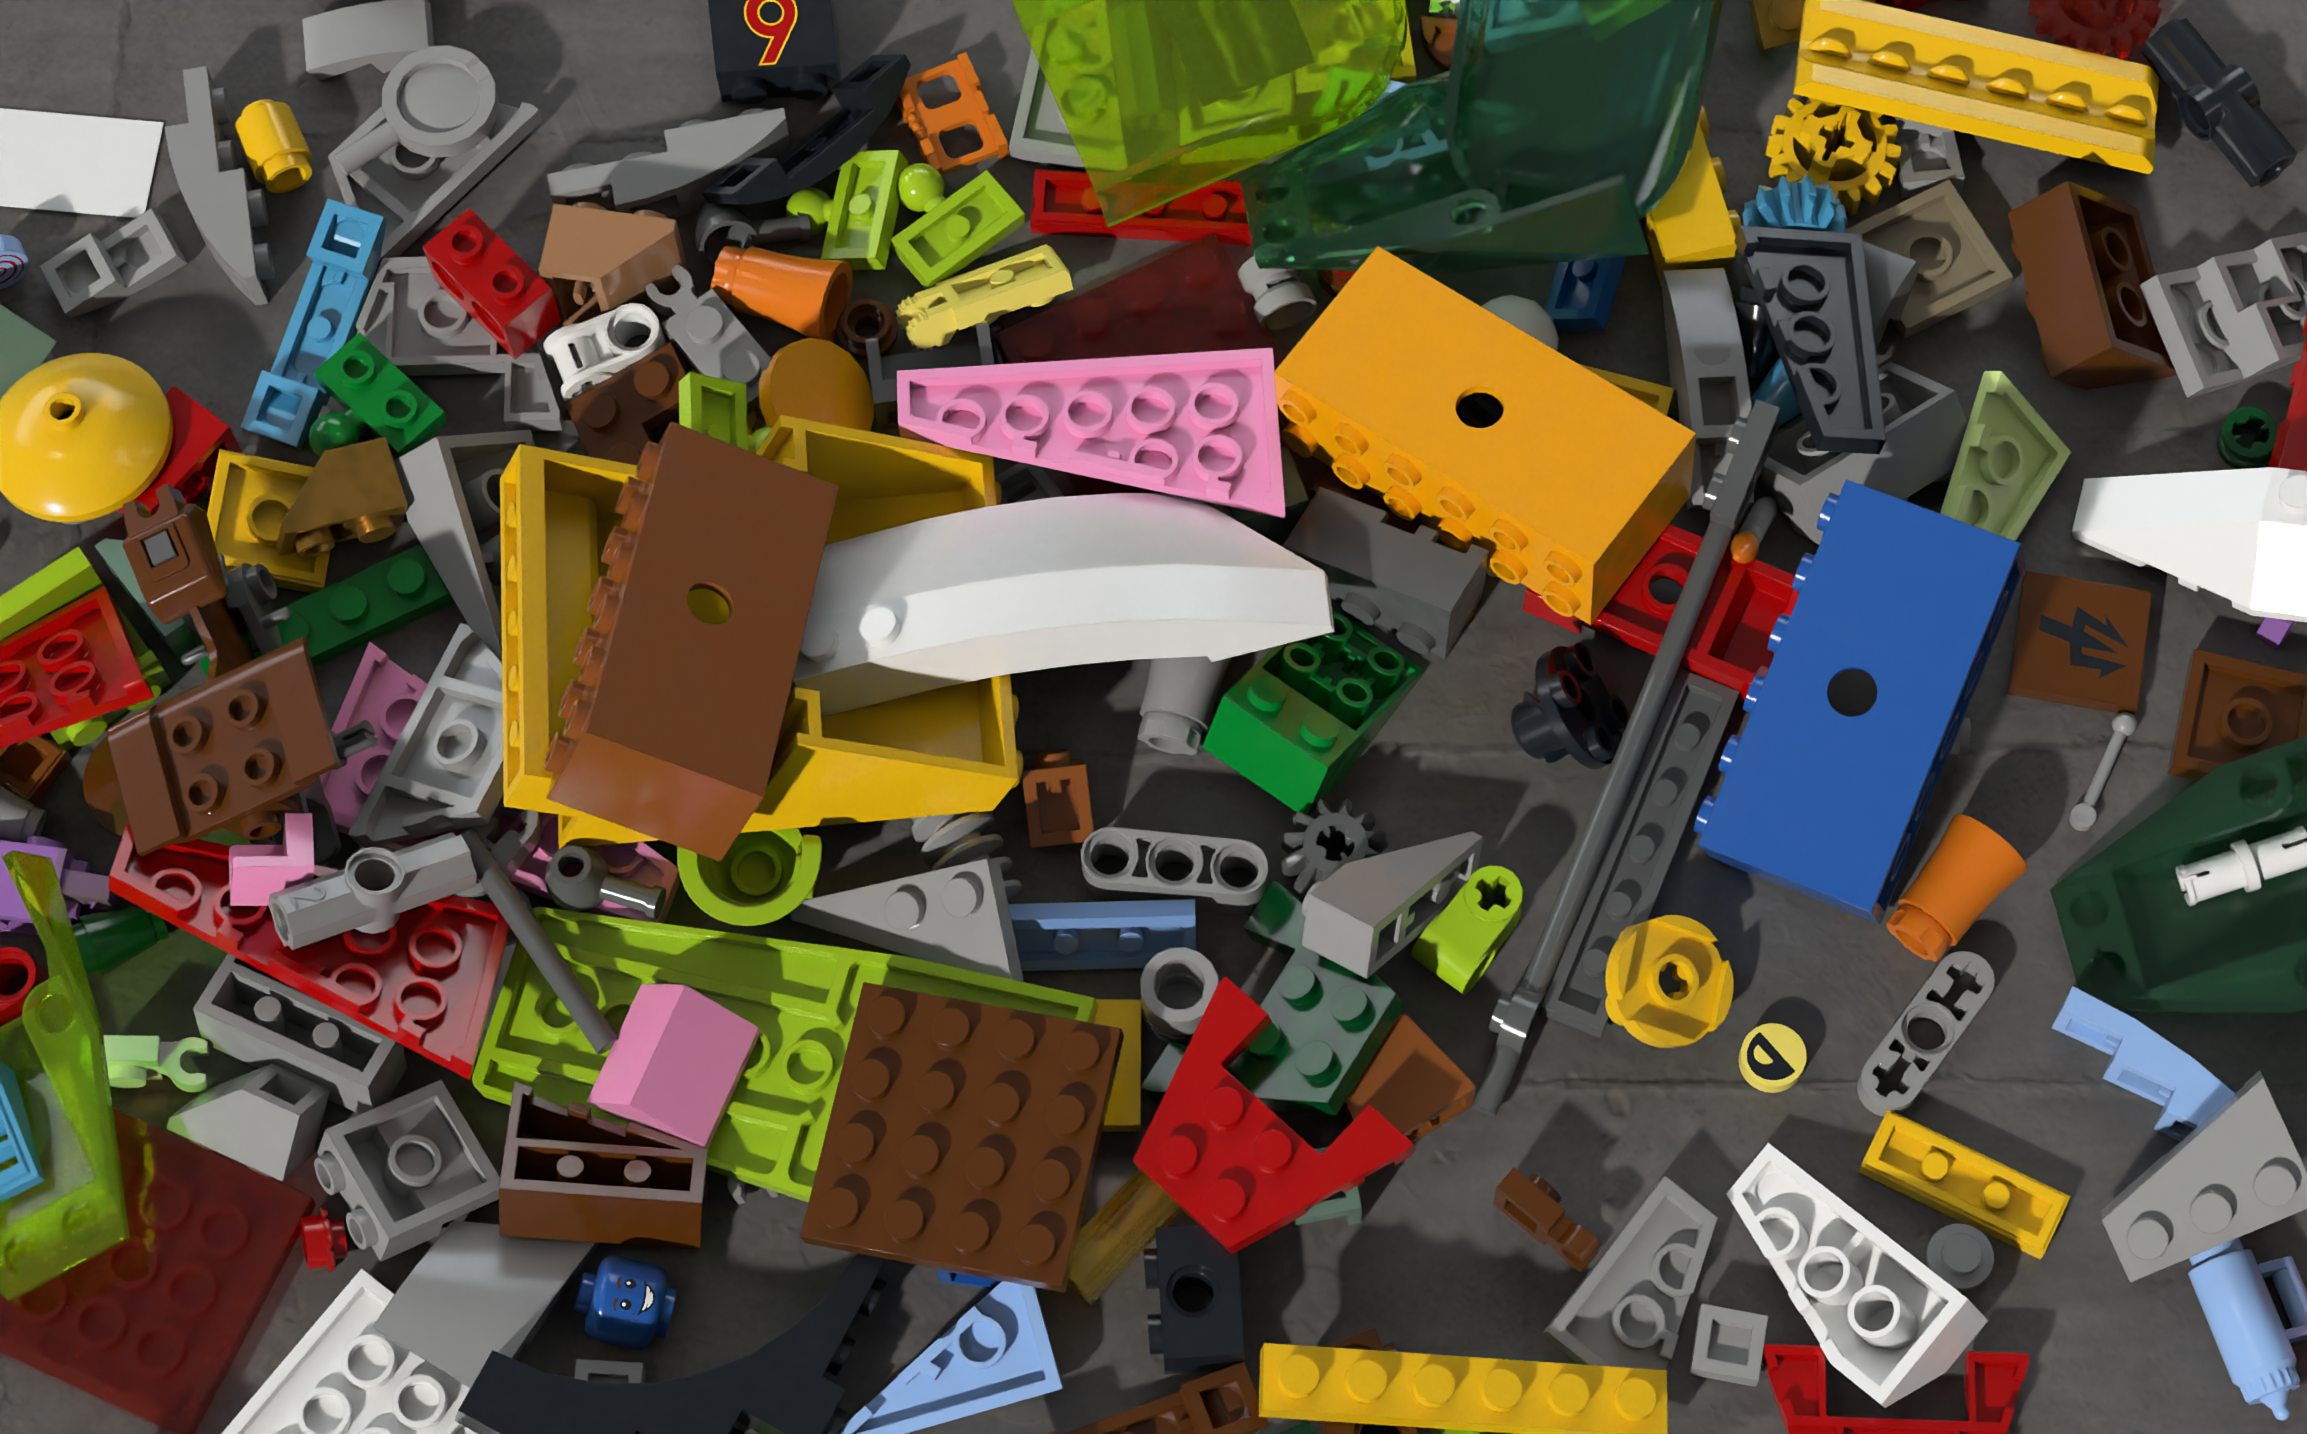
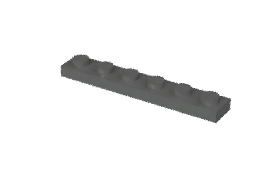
M1679 669L1548 989L1540 1015L1598 1038L1602 1037L1609 1020L1605 1008V1000L1608 995L1605 974L1610 952L1620 933L1626 927L1647 921L1651 916L1740 691Z

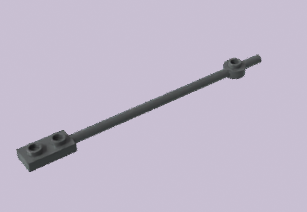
M1756 399L1749 419L1738 416L1733 425L1725 452L1733 454V458L1726 475L1714 473L1702 508L1711 511L1710 523L1521 986L1517 988L1513 997L1506 994L1501 995L1492 1015L1489 1030L1498 1033L1496 1048L1472 1104V1108L1483 1114L1496 1117L1518 1061L1524 1054L1533 1035L1546 992L1730 540L1732 541L1739 528L1778 432L1780 408Z

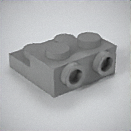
M442 1080L325 1129L317 1152L319 1157L314 1161L315 1172L323 1189L329 1195L340 1192L351 1210L346 1215V1223L353 1241L362 1250L372 1246L380 1262L439 1236L443 1224L499 1199L500 1177Z

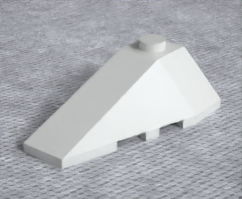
M2266 467L2084 479L2072 529L2074 539L2141 567L2148 564L2178 577V584L2196 592L2200 588H2204L2232 601L2233 608L2249 615L2307 622V471Z

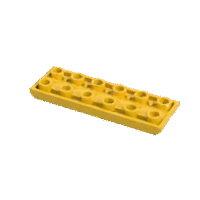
M1805 0L1793 94L2149 175L2154 168L2155 121L2159 77L2148 65L1862 0Z

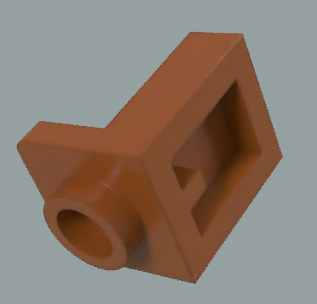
M1069 749L1050 750L1032 754L1033 764L1023 765L1021 775L1030 848L1084 842L1094 832L1084 759H1071Z

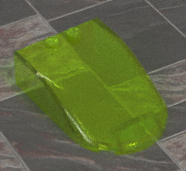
M1010 0L1023 34L1026 33L1092 183L1108 228L1347 125L1362 115L1384 93L1390 84V76L1398 63L1402 50L1404 51L1407 39L1405 0Z

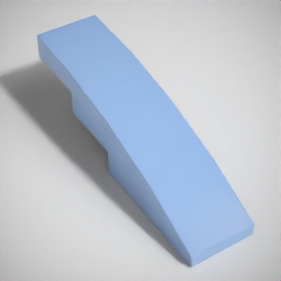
M2072 986L2062 1003L2051 1027L2112 1055L2102 1079L2162 1105L2163 1108L2154 1126V1130L2178 1141H2182L2196 1129L2200 1122L2211 1113H2214L2235 1094L2198 1061L2135 1018Z

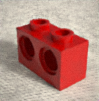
M468 208L422 246L434 280L514 359H517L562 321L552 288L471 208Z

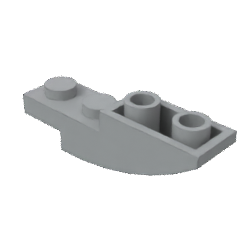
M207 66L183 70L189 123L164 127L169 156L179 188L204 242L219 266L235 286L255 305L268 304L266 280L275 279V266L269 243L261 244L259 227L269 225L268 209L263 190L252 189L244 168L238 169L232 140H224L223 124L232 123L231 106L226 88L215 87Z
M754 108L742 112L737 117L715 121L704 119L690 120L681 124L678 128L664 130L667 152L656 154L636 152L619 161L598 165L577 163L566 167L561 172L547 174L553 204L573 206L578 202H590L604 207L607 211L634 214L639 210H651L663 214L668 219H677L700 210L707 202L702 192L745 158H775L778 160L791 148L784 108L774 110Z
M1724 268L1666 270L1661 273L1670 386L1674 388L1673 394H1677L1680 424L1696 433L1691 496L1687 500V511L1706 510L1702 508L1714 473L1726 475L1733 458V454L1725 452L1733 425L1738 416L1749 419L1752 411L1747 368L1737 314ZM1752 493L1747 508L1754 503V493Z

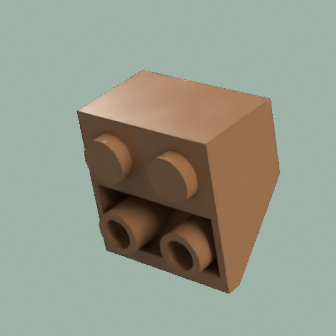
M578 202L573 206L553 204L539 273L541 278L552 288L562 320L557 325L568 326L574 323H582L629 303L644 304L653 309L646 291V286L651 282L664 295H673L678 292L680 286L675 282L671 268L680 265L688 272L689 270L675 219H668L663 214L651 210H639L634 214L607 211L604 207L590 202Z

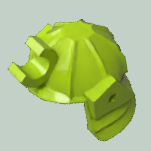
M798 828L739 833L721 862L678 846V871L689 897L701 910L711 917L732 925H763L789 914L804 899H813L821 863L822 842L818 835H804L802 837Z

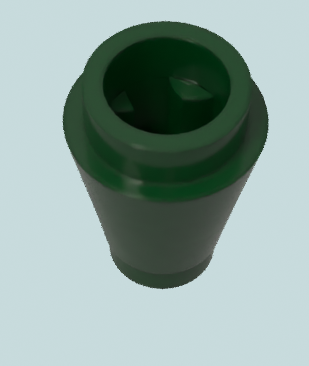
M138 905L79 916L80 923L66 928L72 951L84 977L98 971L103 977L156 945L158 941L169 938L164 919Z

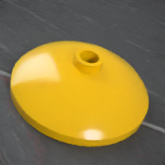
M79 353L59 357L26 373L0 399V492L21 511L36 518L54 522H80L96 519L122 508L123 504L137 498L149 487L163 468L173 438L171 410L157 382L149 373L133 362L103 353ZM74 411L68 418L59 420L64 414Z

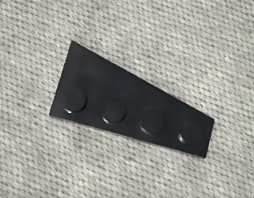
M1740 226L1734 240L1817 451L1879 455L1886 442L1862 234Z

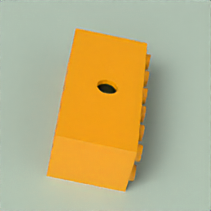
M1379 246L1374 249L1274 371L1279 434L1284 444L1290 450L1301 457H1315L1331 467L1335 475L1348 486L1355 489L1364 487L1384 499L1388 508L1397 516L1408 521L1416 519L1431 529L1438 531L1439 538L1451 549L1464 553L1473 544L1489 550L1487 563L1498 577L1513 585L1522 583L1540 594L1544 602L1556 613L1565 617H1572L1574 615L1590 626L1691 496L1695 432ZM1474 393L1504 412L1495 424L1485 428H1474L1466 425L1459 419L1456 413L1459 402L1464 397Z

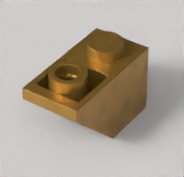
M386 437L324 451L281 523L276 542L279 556L298 552L300 557H313L328 552L338 542L359 538V541L362 543H372L393 535L397 528H401L408 504Z

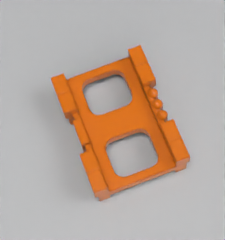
M967 52L957 55L956 60L906 78L895 103L904 123H909V128L913 131V137L917 140V146L920 148L919 157L922 163L933 166L943 178V175L996 155H998L999 160L1010 157L1008 142L995 114H990L989 107L983 96L982 86ZM945 75L953 77L961 97L957 101L935 109L925 107L917 90L919 85ZM967 124L975 126L983 142V147L978 151L953 159L948 157L940 142V136L945 132Z

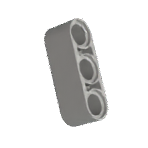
M1106 827L1092 832L1084 841L1081 849L1083 883L1093 897L1103 902L1195 899V912L1237 916L1252 913L1268 889V861L1264 852L1254 843L1241 839ZM1114 855L1121 857L1127 862V866L1121 872L1112 875L1100 873L1094 868L1095 863L1105 856ZM1169 862L1183 863L1192 871L1186 878L1180 881L1166 880L1158 873L1161 867ZM1243 868L1253 873L1256 879L1246 887L1237 888L1227 884L1222 877L1232 869Z

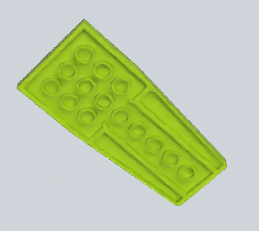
M535 907L531 909V912L616 1035H618L641 984L687 985L760 1028L762 1032L708 1148L707 1170L808 1203L863 982L1094 1023L1098 1010V1004L1094 997L907 956L553 908ZM518 939L472 1076L473 1085L485 1098L511 1106L514 1081L533 1087V1093L536 1097L565 1107H569L572 1101L591 1108V1116L627 1128L630 1121L593 1108L587 1104V1099L610 1050L600 1055L596 1053Z

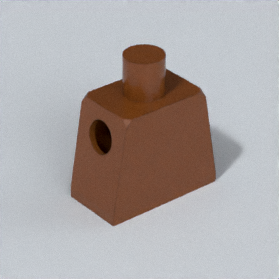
M1401 1013L1339 1111L1346 1127H1348L1370 1104L1409 1140L1415 1143L1471 1108L1476 1087L1408 1015Z

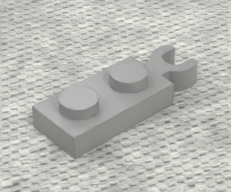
M680 265L674 266L671 269L675 282L680 286L678 292L673 295H664L658 291L652 282L646 286L651 307L657 313L670 317L662 323L665 335L697 373L746 384L747 415L759 408V381L763 370L768 368L772 359L713 289H710L697 299L690 273Z

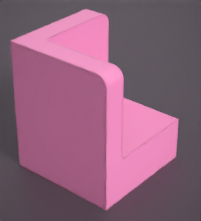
M285 813L283 845H233L230 847V906H269V895L271 893L313 880L315 864L312 813Z

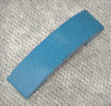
M327 198L306 256L313 262L271 372L261 371L240 428L301 449L309 437L310 428L318 418L322 406H326L330 399V395L316 382L313 372L357 334L355 325L375 279L387 224L385 217Z

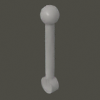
M2121 712L2113 718L2112 728L2114 733L2082 803L2074 806L2069 815L2071 826L2078 831H2087L2094 825L2097 817L2094 807L2125 738L2132 735L2137 729L2136 718L2129 712Z

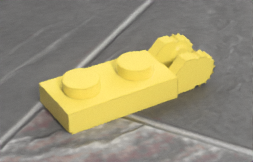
M1045 244L936 283L934 287L915 293L913 297L908 296L907 299H902L901 304H897L898 309L895 310L897 314L896 319L900 327L906 330V335L912 345H915L917 349L923 348L925 351L927 348L932 349L935 345L940 347L948 344L957 329L976 328V323L988 322V324H991L999 316L1020 308L1045 305L1051 302L1056 295L1073 290L1069 270L1052 247Z

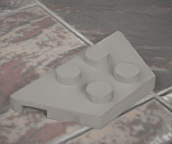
M525 102L521 103L520 108L499 103V115L491 133L469 151L454 157L429 158L409 151L399 142L346 176L339 168L333 155L386 122L381 106L331 152L328 158L345 204L387 219L377 271L383 258L399 257L542 122L539 109L533 104Z
M459 624L348 833L361 847H376L488 824L504 794L502 662L467 624Z

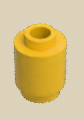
M270 99L258 100L246 106L241 116L235 122L234 132L256 180L265 184L267 190L273 193L289 192L302 186L312 175L310 166L312 154L290 106L286 103L274 102Z

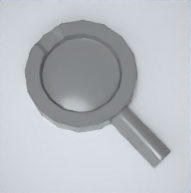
M451 45L427 46L406 55L391 69L382 88V110L386 122L339 151L333 157L342 172L348 176L399 142L409 151L429 158L454 157L475 148L491 133L499 115V93L488 67L472 52Z

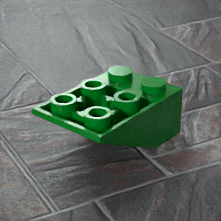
M1333 609L1335 632L1273 647L1223 695L1202 746L1203 749L1294 811H1300L1308 815L1315 810V803L1320 799L1325 800L1342 782L1424 672L1423 669Z

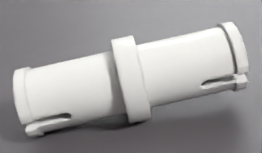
M2298 826L2294 830L2251 844H2247L2243 839L2231 843L2230 851L2187 865L2176 866V875L2181 891H2187L2184 894L2187 904L2193 906L2197 902L2243 887L2249 893L2261 889L2262 881L2307 867V841L2305 842L2304 840L2307 838L2306 830L2303 826Z

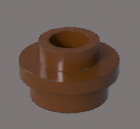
M864 298L852 302L842 311L837 320L836 332L838 341L845 351L856 358L868 359L865 339L877 337L880 356H882L894 346L898 337V324L895 314L887 305L874 299ZM865 326H873L879 330L876 335L871 337H860L857 335V332Z

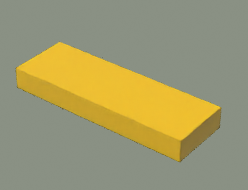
M1888 1110L1858 1170L1859 1173L1956 1220L1971 1225L1981 1232L2040 1260L2047 1250L2071 1197L1898 1113Z

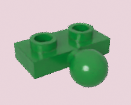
M360 332L313 372L316 382L346 410L342 414H324L312 424L309 431V443L311 449L319 458H321L326 450L359 443V432L365 428L376 439L386 437L390 452L398 459L421 446L447 423L445 412Z

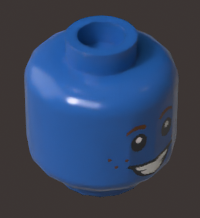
M608 1256L600 1263L596 1275L583 1272L574 1311L586 1314L585 1331L590 1338L636 1350H643L652 1343L654 1337L665 1338L674 1307L677 1287L667 1285V1274L660 1266L619 1256Z

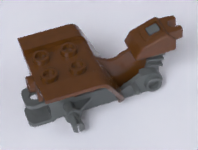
M169 484L156 489L159 508L151 517L148 507L136 500L123 504L128 536L122 545L147 605L163 624H169L183 617L187 626L199 635L203 645L182 655L181 662L184 665H191L209 657L206 682L108 728V742L138 855L145 856L165 846L194 841L220 828L250 840L251 845H283L285 813H312L314 864L321 866L332 861L339 854L341 843L332 809L325 797L319 775L345 766L348 757L369 747L376 746L378 739L373 736L376 734L373 726L367 720H363L361 723L338 734L330 730L309 655L308 647L310 641L307 635L283 645L277 624L289 619L292 612L288 607H282L273 611L270 600L276 598L277 588L272 575L260 563L254 566L244 563L227 571L225 558L222 554L217 553L208 517L203 509L194 504H186L181 491ZM252 633L255 640L250 642L248 634ZM253 651H261L262 656L255 659Z

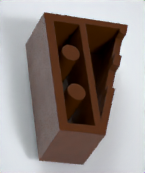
M514 1081L499 1184L500 1236L700 1250L706 1200L708 1149L633 1122H629L627 1128L591 1116V1108L572 1101L569 1107H565L536 1097L533 1093V1087Z

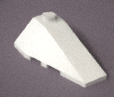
M1767 1143L1726 1193L1760 1250L1769 1260L1784 1284L1795 1307L1803 1315L1820 1343L1819 1346L1831 1365L1884 1408L1946 1373L1988 1322L1986 1317L1969 1299L1769 1143Z

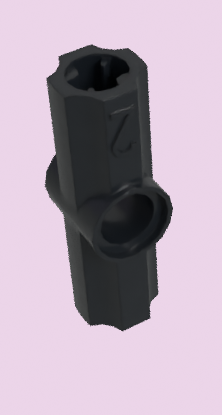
M2175 18L2161 26L2144 43L2142 55L2178 97V111L2188 130L2202 141L2212 139L2251 188L2255 186H2260L2261 188L2275 180L2294 162L2297 155L2296 150L2260 108L2259 92L2249 74L2236 64L2226 66L2187 18L2182 20Z

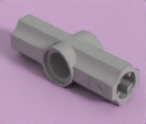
M451 832L395 852L379 847L363 848L352 854L346 862L345 869L271 893L269 895V909L273 917L275 930L284 947L289 946L294 950L352 929L371 934L385 932L394 927L400 919L401 912L475 887L477 873L473 866L471 851L461 834L456 836Z

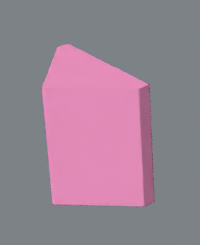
M641 984L617 1035L618 1040L614 1042L587 1099V1104L630 1122L708 1149L762 1031L756 1025L687 985Z

